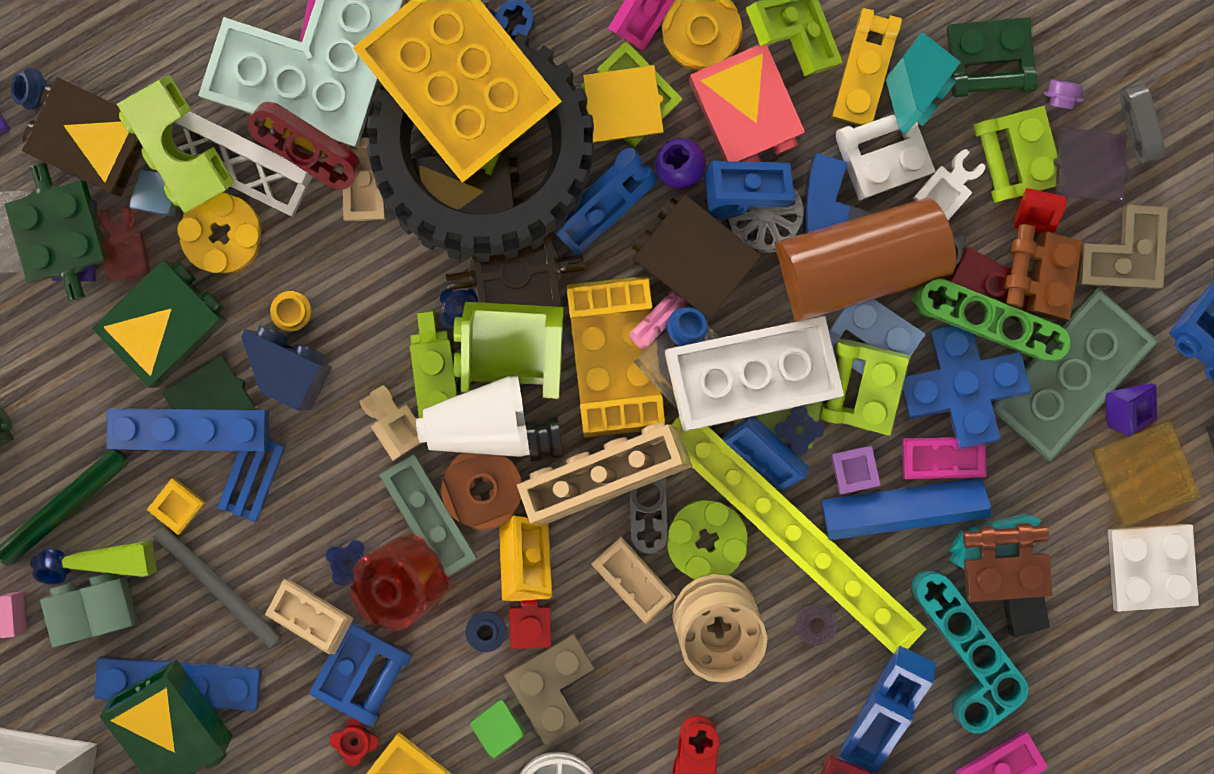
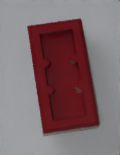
M968 247L965 248L960 262L956 265L948 281L1006 304L1008 290L1005 289L1006 276L1011 275L1012 270ZM1024 295L1023 307L1017 309L1026 312L1029 296ZM1009 316L1011 319L1019 321L1016 317Z

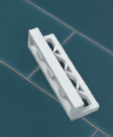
M188 112L175 121L174 124L183 127L188 144L178 147L181 151L191 150L192 155L198 154L197 147L211 142L218 144L224 158L223 163L235 181L230 187L294 217L313 178L312 175L282 156L192 112ZM191 132L203 137V139L194 141ZM227 149L240 156L230 159ZM250 160L256 163L261 179L243 184L237 180L233 165ZM263 167L277 174L267 177ZM285 177L298 184L288 205L274 199L269 185L270 182ZM263 185L266 195L253 188Z

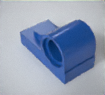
M712 161L704 175L708 213L714 218L727 219L737 217L745 213L750 206L790 207L795 201L790 163Z

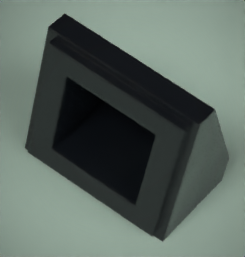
M1045 597L1003 600L1008 631L1013 637L1024 636L1050 628Z

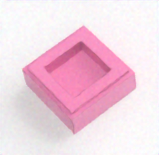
M24 591L1 595L0 638L15 637L27 632Z

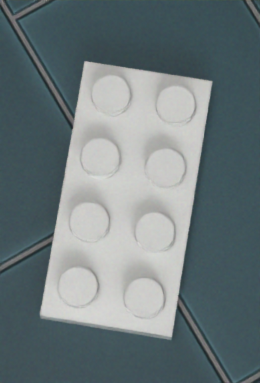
M825 316L670 348L665 351L683 432L844 396Z

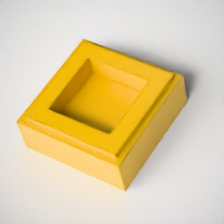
M171 478L148 507L147 511L177 535H180L206 502L179 480Z

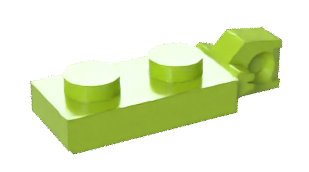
M434 311L417 313L419 334L410 335V352L419 418H423V409L458 396L456 377L453 374L452 343L448 339L447 331L438 332L436 313Z

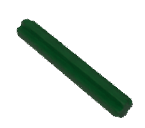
M110 449L1 543L0 562L5 566L14 564L128 465V460L118 449Z

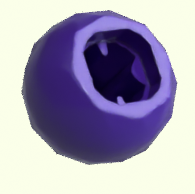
M679 137L667 141L658 150L655 159L656 173L661 182L671 188L680 190L693 187L703 177L706 167L705 155L700 146L689 139Z

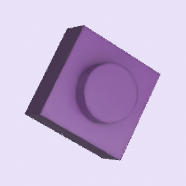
M869 445L830 454L839 494L881 486L872 446Z

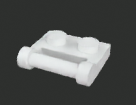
M895 114L856 128L847 126L836 131V141L843 160L848 162L846 168L859 201L936 172L919 130L918 122L906 134L901 131L903 141L862 156L858 149L860 143L899 130Z

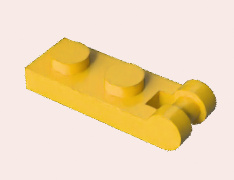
M862 8L831 119L856 126L873 122L902 18L890 15L887 19L874 15L873 10ZM869 31L883 34L880 45L866 41Z

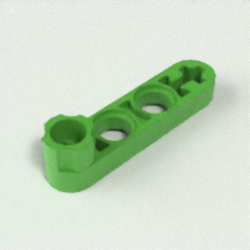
M943 279L932 280L922 286H918L913 292L912 301L916 304L917 313L921 316L938 319L1040 361L1060 360L1070 350V336L1061 326ZM938 291L940 293L941 305H937L936 308L932 307L933 300L928 297L929 292ZM959 294L962 296V298L957 303L954 311V317L950 316V313L954 309V307H951L952 301L958 300ZM971 301L980 303L985 310V317L978 325L969 323L965 318V308ZM1009 316L1016 317L1022 324V333L1016 340L1008 339L1002 331L1003 322ZM1033 324L1037 326L1034 331H1033ZM1053 333V341L1058 344V348L1049 350L1046 353V345L1044 343L1032 340L1029 341V347L1025 344L1032 334L1047 337Z

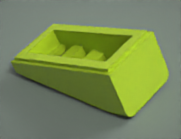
M150 541L73 553L62 559L63 568L139 577L157 573L153 542Z

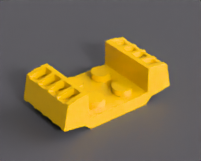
M648 276L567 285L584 438L641 432L643 428L659 422H664L665 424L655 340L646 349H640L630 339V333L644 320L652 309Z

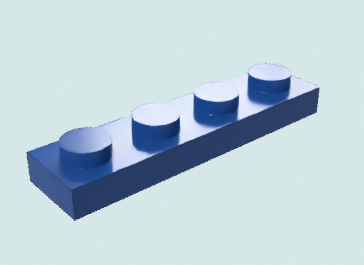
M107 409V449L269 451L270 410Z
M100 656L97 658L94 699L110 700L111 697L173 661ZM179 662L212 708L250 711L259 709L262 668Z

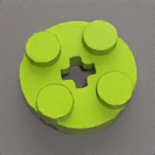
M702 499L688 503L675 514L668 528L666 544L674 565L681 572L695 580L696 578L711 574L730 575L734 572L746 556L748 536L742 519L732 508L721 502ZM703 529H706L709 534L716 532L718 535V539L714 542L715 548L711 551H708L705 547L698 549L695 542L700 539L699 532Z

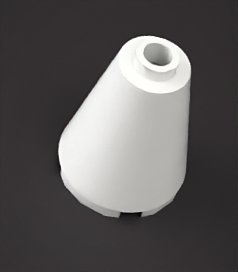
M518 375L507 376L423 409V418L416 419L419 443L427 442L428 449L433 451L517 457L530 455Z

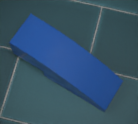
M819 153L812 157L804 196V233L847 221L851 206L838 203L836 199L848 162Z
M899 645L863 705L840 751L839 757L877 773L911 724L914 710L932 686L936 663Z

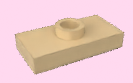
M622 536L591 563L645 624L676 598L672 591Z
M283 579L265 614L328 654L336 653L354 619L288 579Z

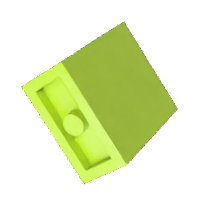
M465 302L462 317H455L454 342H461V353H455L453 374L454 377H461V392H469L471 382L473 381L495 382L507 376L518 375L519 384L543 385V398H559L564 307Z

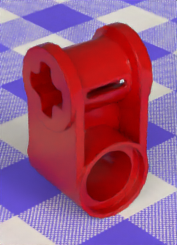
M693 715L683 722L672 774H717L719 736L713 722L708 717ZM699 730H704L707 738H702L701 744H694L693 737H697Z

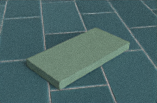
M1099 287L1094 288L1071 314L1070 320L1065 321L1061 325L1070 336L1071 345L1067 355L1060 360L1050 362L1032 358L1025 366L1031 392L1027 395L992 402L994 414L1048 462H1051L1101 407L1106 401V394L1116 390L1159 342ZM1054 334L1045 343L1046 353L1049 350L1058 348V344L1053 341Z

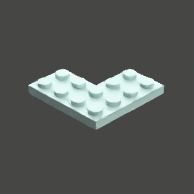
M316 0L302 42L223 17L198 96L252 114L261 103L275 102L337 142L358 148L379 80L355 52L353 47L404 6L405 0Z

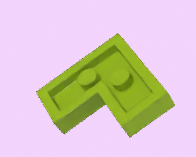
M761 0L746 8L760 46L790 39L804 76L833 69L843 63L819 0Z

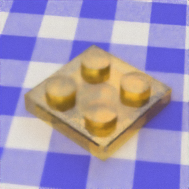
M1171 421L1160 422L1138 431L1132 436L1123 437L1091 450L1121 526L1126 527L1200 497Z

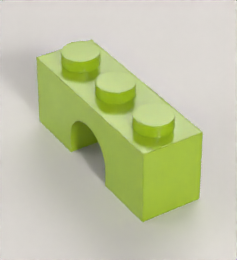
M170 74L117 103L121 110L119 117L123 126L129 133H135L143 146L142 155L151 169L158 170L166 183L164 184V190L167 197L175 206L179 205L183 213L224 192L235 183L214 147L200 154L192 155L184 153L175 145L172 138V127L177 119L190 112L191 109Z

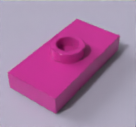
M955 437L902 438L903 479L987 477L986 445L958 450Z

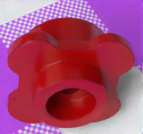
M354 718L348 720L347 726L343 730L334 732L330 737V745L337 749L338 753L345 758V763L350 766L358 765L361 762V757L368 751L376 750L379 744L378 737L370 734L365 729L364 724ZM352 738H356L358 740V744L353 745L351 744L350 740Z

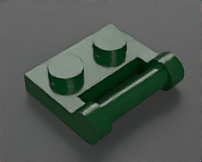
M1030 17L957 23L947 26L949 53L961 62L951 75L957 80L952 87L954 97H967L968 92L1021 88L1022 92L1036 91L1038 80L1037 71L1034 66ZM1018 62L1019 72L967 76L965 66Z

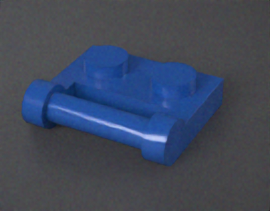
M352 622L336 653L330 654L309 694L363 724L374 727L380 717L378 711L402 666H408L413 654L407 649L393 644ZM377 653H380L387 657L388 660L364 704H359L352 699Z

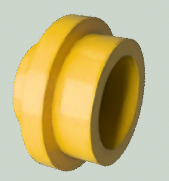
M286 291L279 294L273 300L270 308V315L274 324L278 328L290 332L304 328L312 314L308 299L295 291Z

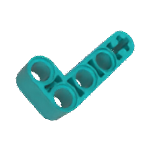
M924 570L913 578L911 593L976 679L974 683L954 698L952 714L955 720L967 731L975 734L986 732L1026 701L1029 693L1028 684L952 582L939 572ZM931 581L938 585L936 588L937 593L948 603L941 606L937 600L926 595L928 593L926 584ZM963 612L966 617L965 626L958 632H950L948 629L949 618L952 614ZM981 645H988L990 649L989 659L983 664H974L972 657L974 650ZM1013 678V691L1007 696H999L997 687L1001 680ZM972 703H981L982 713L979 718L974 721H967L965 719L966 708Z

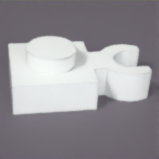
M965 149L954 157L951 172H948L943 166L939 167L913 199L915 201L923 198L933 199L941 207L947 220H949L972 194L964 185L965 182L978 178L984 172L985 165L981 163L973 172L966 171L963 168L962 162L969 154V151Z

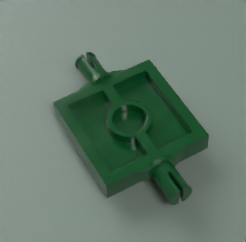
M47 163L36 164L37 166L32 165L29 168L34 179L36 191H33L25 198L4 204L26 282L36 283L49 278H61L68 302L83 299L86 296L83 292L79 274L92 265L109 260L87 182L80 180L63 186H53Z

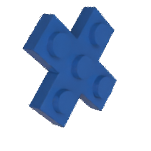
M955 326L931 330L930 337L938 370L906 376L902 394L909 420L949 411L958 450L999 442L1001 438L991 402L1023 396L1031 392L1021 352L981 360L973 333Z

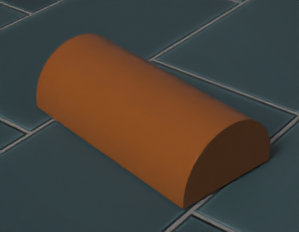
M923 198L774 242L795 322L926 284L932 280L949 277L953 274L956 266L955 242L949 222L941 207L931 198Z

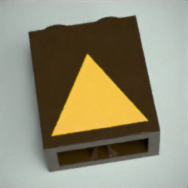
M56 77L54 83L49 84L42 93L40 99L42 108L36 121H31L24 131L22 140L25 144L21 151L121 197L142 154V144L135 133H129L123 126L119 117L121 110L116 104Z
M507 147L501 152L491 175L486 174V170L481 168L464 183L461 182L440 155L412 158L415 171L426 189L442 203L454 209L467 213L489 214L504 211L522 202V198H514L512 182L520 181L517 157L509 158Z

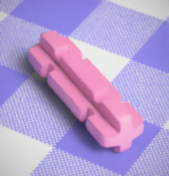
M671 290L630 333L631 341L638 348L646 349L666 328L670 315L675 310L686 307L688 303Z

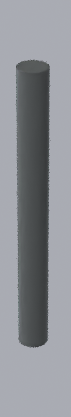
M165 525L154 534L153 537L269 648L281 638L265 620Z

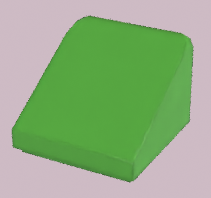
M502 698L469 723L492 760L519 741L526 733V729Z

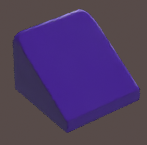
M1150 383L1108 392L1106 394L1107 426L1127 436H1132L1156 421V385Z

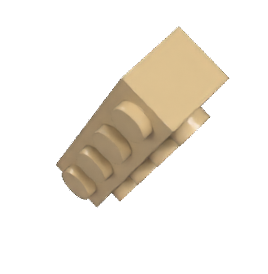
M659 422L641 430L642 435L627 440L626 437L612 440L603 445L605 450L590 455L589 452H584L572 456L566 460L567 465L555 470L552 467H547L529 475L530 480L517 484L530 523L540 525L551 523L693 467L679 428Z

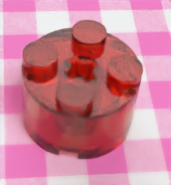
M398 537L384 543L356 563L352 574L355 572L354 584L350 586V592L354 606L367 622L374 626L380 624L389 627L388 630L399 631L415 623L439 604L444 592L448 589L449 579L445 574L439 557L421 537Z

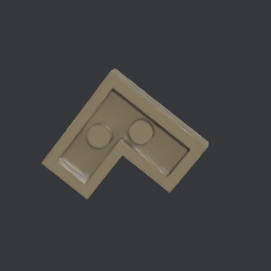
M1123 206L1121 245L1082 244L1078 285L1163 289L1168 207Z
M575 633L570 634L553 644L551 648L543 650L504 674V677L545 745L580 725V720L561 689L591 672L595 667Z

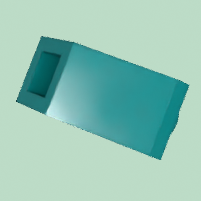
M924 33L918 36L886 78L898 128L904 134L916 122L923 126L938 108L932 101L935 97L942 100L957 81L951 75L961 63Z

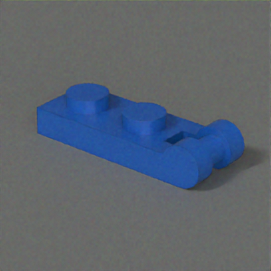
M633 148L621 151L615 159V164L582 194L578 208L575 212L571 211L566 218L565 226L556 234L575 255H580L655 185L657 181L656 174L649 166L641 164L642 158ZM630 177V182L623 186L622 184Z

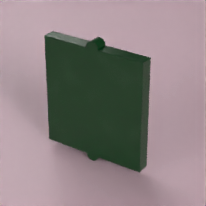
M223 355L162 392L172 409L257 410L243 388L245 385L244 380L237 378Z

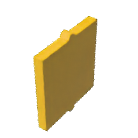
M654 65L583 75L586 97L588 99L586 108L588 114L593 116V143L664 133L660 110L663 97L658 95Z

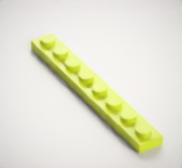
M680 416L676 418L671 426L679 428L691 464L705 480L893 654L899 645L906 649L911 647L926 630L917 619L835 543L829 540L822 531L740 455L730 448L713 430L707 426L683 432Z

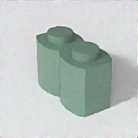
M106 573L89 578L91 586L76 590L74 582L49 589L51 597L41 599L40 602L52 648L138 624L127 577L115 579L114 574Z

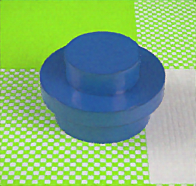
M688 307L679 308L668 318L667 333L675 344L684 346L699 343L705 339L707 335V322L699 310Z

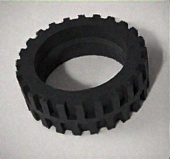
M518 32L516 33L514 43L562 102L545 116L552 138V156L547 173L537 189L514 207L496 213L475 214L454 209L434 197L422 184L413 166L411 135L414 123L386 88L384 91L377 89L373 98L375 110L373 116H368L367 131L369 134V144L367 145V150L376 186L380 191L383 203L389 213H393L396 216L400 227L408 235L414 233L421 238L422 245L432 251L435 247L448 251V257L461 260L463 254L476 256L477 262H489V256L504 254L505 259L517 257L518 250L529 245L532 250L536 249L544 243V237L553 231L557 234L565 226L566 218L571 211L575 212L578 208L584 188L588 184L594 152L593 116L588 115L587 112L588 99L583 88L577 90L573 84L574 73L567 64L559 68L553 62V51L545 45L542 46L539 52L529 47V37Z

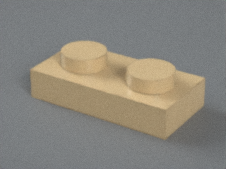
M361 138L358 148L342 144L353 151L361 163L360 173L349 188L343 189L344 221L386 220V206L383 203L379 189H377L368 157L367 145L369 144V138ZM342 164V173H343V171H344V169H345V166Z

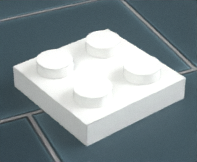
M1192 524L1108 529L1113 610L1132 611L1199 606Z

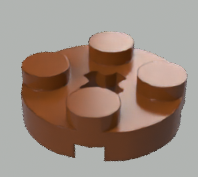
M462 453L451 462L445 472L441 485L442 500L448 513L458 522L475 529H492L509 520L520 505L521 496L517 484L522 483V477L515 463L507 456ZM482 477L485 482L491 481L494 488L489 491V499L483 500L480 495L473 496L471 488L476 486L475 478Z

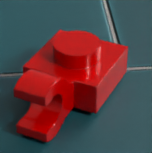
M538 600L521 601V606H510V649L551 648L550 605H538Z

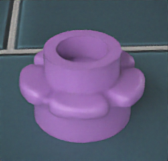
M1051 79L1048 91H1044V95L1051 97L1049 104L1053 106L1073 109L1075 101H1084V98L1081 97L1083 85Z

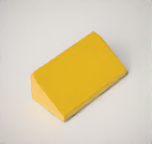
M512 515L499 528L502 600L550 599L552 597L549 523L545 525L531 524L526 517Z

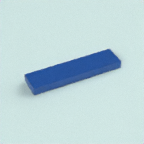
M982 478L821 500L822 513L829 540L991 518V506Z

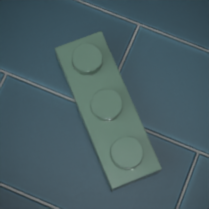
M416 454L411 455L379 475L441 580L478 558L456 520L446 510L441 495Z

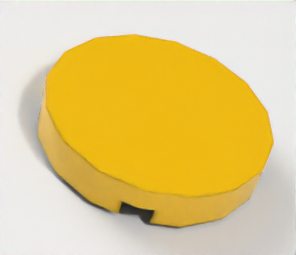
M674 0L662 24L663 44L671 58L684 68L700 71L732 57L738 50L743 33L740 15L731 0Z

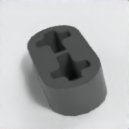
M1139 84L1122 89L1120 93L1121 107L1132 147L1140 163H1147L1163 158L1165 154L1164 140L1153 100L1147 86Z

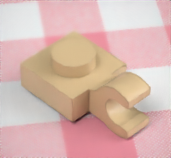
M384 385L359 401L364 412L378 420L371 428L393 461L422 444L418 440L416 418L407 405L398 409L392 400L390 392Z

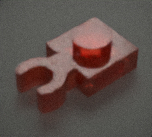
M127 206L121 207L122 220L116 225L111 222L108 211L103 210L99 212L100 224L105 230L109 231L110 235L109 239H104L109 257L108 261L103 262L107 281H116L151 272L143 234L139 232L130 234L134 215Z

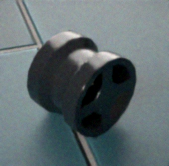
M557 417L549 418L546 423L537 424L535 421L525 422L531 462L539 461L545 455H552L555 458L563 457Z

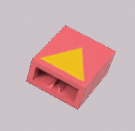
M759 44L690 75L689 84L723 161L762 162L759 156L771 150H774L777 156L799 146L797 139L801 138L805 131L767 45L760 46Z

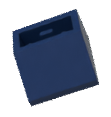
M259 326L257 331L244 329L241 338L260 393L297 411L312 410L332 366L323 362L326 355L305 345L297 344L293 348L286 344L289 337L268 327Z

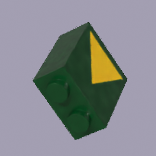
M162 260L92 327L96 334L148 388H158L228 321L220 313L224 309L223 305L210 292L206 291L202 294L192 284L196 277L181 262L174 265L171 262Z
M177 659L111 697L99 716L142 774H194L195 771L204 766L206 769H211L227 756L226 750L233 737Z

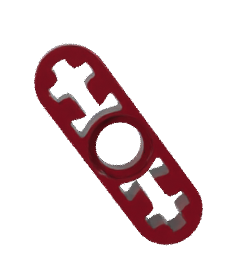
M275 102L261 103L248 119V130L255 140L333 189L343 190L349 188L360 173L361 163L353 151ZM267 117L274 121L271 129L264 125ZM286 129H289L292 132L285 140L282 138V136L286 132ZM299 137L308 139L313 144L315 152L313 154L302 153L296 147L295 139ZM325 152L328 155L321 163L318 161V159L320 158L322 153ZM338 163L345 166L342 174L335 170Z

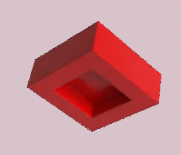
M1026 188L1014 215L1013 228L1019 229V225H1031L1036 228L1035 233L1041 234L1047 231L1055 233L1066 208V196Z

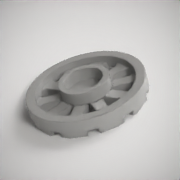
M794 189L796 203L793 206H750L748 208L749 212H745L737 217L728 218L732 232L756 252H776L774 242L797 236L803 228L805 211L799 193ZM796 215L797 221L790 222L783 217ZM751 221L743 229L737 228L738 223ZM782 227L788 230L790 234L782 237L778 228ZM757 229L756 240L753 242L748 240V236ZM766 233H771L774 239L770 245L765 243Z

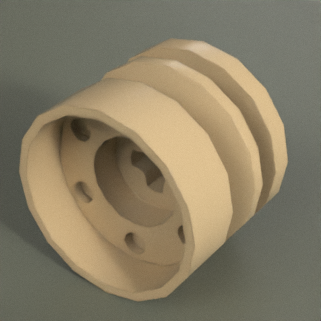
M711 574L696 578L682 589L674 602L672 618L684 662L694 674L708 681L730 682L743 678L756 669L765 655L768 638L754 597L748 588L731 576Z

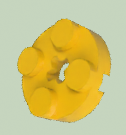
M223 192L184 213L177 227L182 250L189 261L199 269L215 274L236 273L246 268L256 258L261 246L259 244L262 226L256 211L241 198ZM216 224L221 227L226 224L229 225L230 230L227 232V236L230 240L226 244L219 240L216 242L212 241L211 236L214 234L212 228Z

